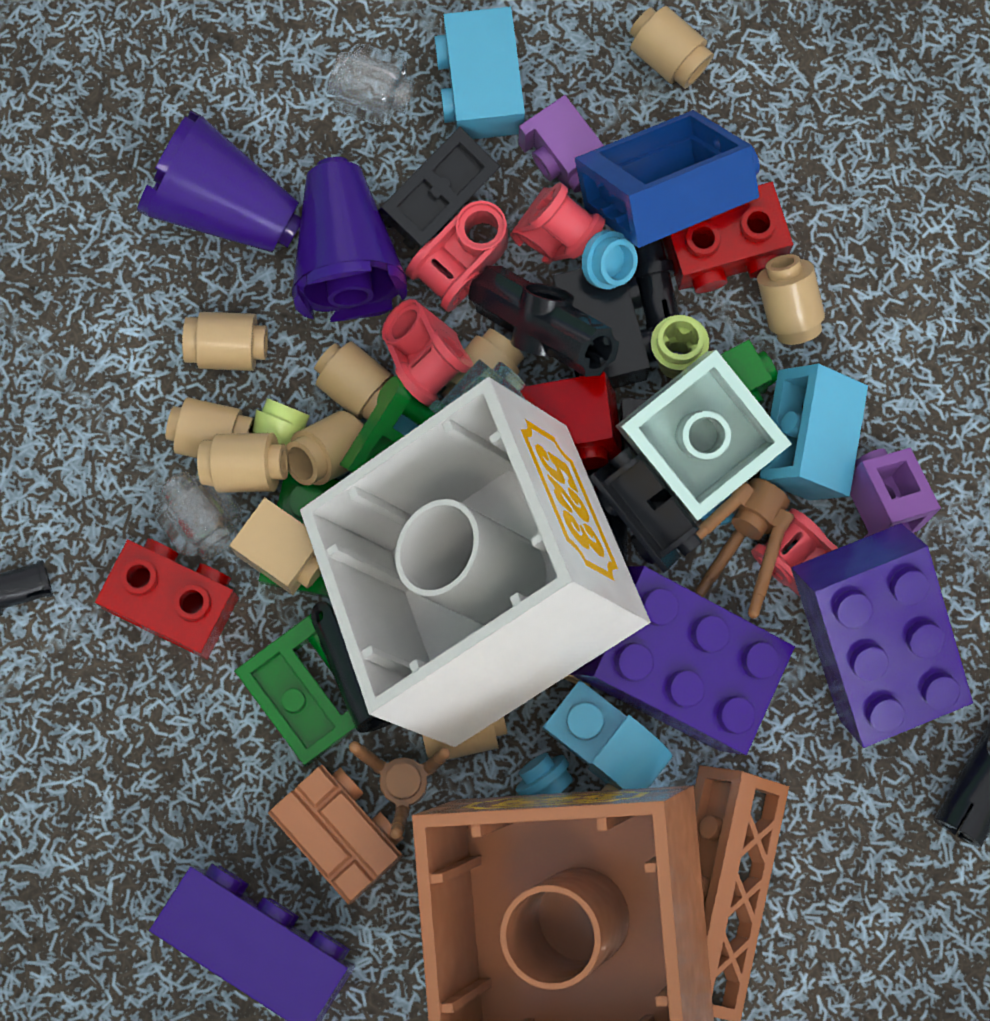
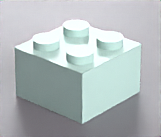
M717 350L704 353L615 426L637 454L642 453L666 485L665 489L671 496H675L689 516L697 521L792 445Z

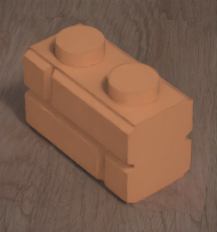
M321 765L277 803L268 814L346 903L351 905L404 857L396 847L404 837L402 836L400 839L392 838L390 834L392 824L381 811L372 819L356 802L364 792L341 767L331 774Z

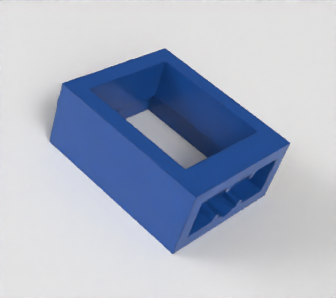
M694 110L575 158L584 208L591 214H600L605 219L606 225L614 231L622 233L624 238L637 248L759 198L756 175L759 173L760 164L752 145Z

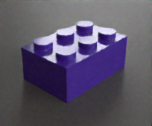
M902 523L791 567L836 712L841 723L863 748L973 704L929 548Z
M627 566L651 623L570 675L712 748L723 752L747 755L795 646L646 566Z
M211 863L207 870L190 866L149 929V932L286 1021H322L355 968L353 964L345 960L350 949L321 930L319 932L315 930L311 937L294 927L300 916L270 897L267 899L263 896L258 904L244 895L249 883L220 865L216 866Z

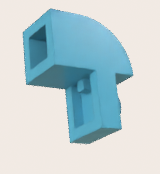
M581 680L577 682L542 727L545 732L589 765V771L606 784L609 783L619 790L649 788L673 757L667 747L632 716L623 714Z

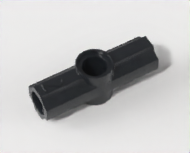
M486 266L484 271L472 280L468 299L475 304L476 312L511 332L510 341L515 348L533 355L553 357L585 377L600 376L603 370L615 361L619 341L615 340L612 328L573 307L574 296L568 291L552 285L531 283L503 266Z

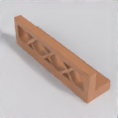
M699 765L694 795L712 994L716 977L724 972L727 979L722 1006L713 1004V1015L715 1018L728 1021H741L789 786L744 771ZM755 790L766 794L761 819L754 823L751 815ZM748 852L752 863L749 877L742 883L738 871L741 857ZM736 911L739 919L737 935L729 942L726 935L728 918Z

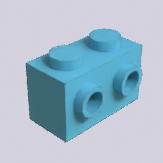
M511 6L444 14L445 35L434 36L438 70L449 69L451 88L441 89L444 123L455 122L456 130L461 127L472 139L519 134V126L525 122V110Z
M819 363L778 370L770 417L792 445L763 467L759 478L775 484L783 491L806 500L850 497L868 385Z

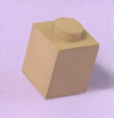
M265 497L229 545L237 557L292 595L295 594L301 584L309 588L321 574L305 525Z

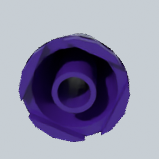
M192 110L189 112L188 117L185 116L161 155L155 167L157 172L153 181L156 184L154 187L146 185L137 208L138 212L147 217L272 253L278 243L286 248L289 247L301 222V216L295 213L299 202L203 116Z
M343 157L322 159L306 175L292 286L295 310L310 319H314L313 310L320 312L335 311L330 318V322L385 314L393 309L392 299L399 294L401 299L404 300L407 296V278L361 167Z

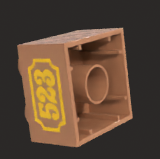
M694 785L456 799L412 815L428 1021H714Z

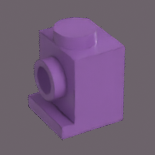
M562 96L519 126L518 144L524 152L535 147L536 150L532 152V157L545 178L552 181L557 177L568 189L571 187L575 193L580 192L581 188L575 158L604 145L567 96Z
M911 447L889 454L884 448L877 449L856 460V469L853 474L850 495L868 530V534L865 537L900 523L912 533L917 532L941 509Z

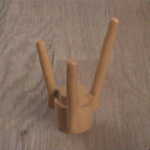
M752 478L749 483L745 482L736 489L722 505L699 525L700 529L696 534L702 540L732 512L734 514L731 520L735 528L734 532L704 574L705 576L694 593L702 597L706 595L745 537L760 540L764 534H770L748 609V616L755 619L759 616L784 533L794 519V515L786 511L790 506V500L779 487L767 480Z
M353 741L349 744V750L359 760L380 775L381 791L385 798L395 805V814L390 834L392 838L400 839L405 830L410 806L419 802L426 794L427 778L434 775L437 769L446 762L450 756V751L447 748H441L422 764L405 757L396 758L386 763L364 745Z

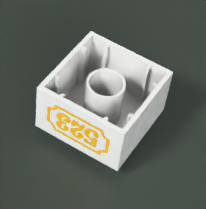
M490 377L481 381L300 509L369 715L453 747L463 743L651 623L568 427Z

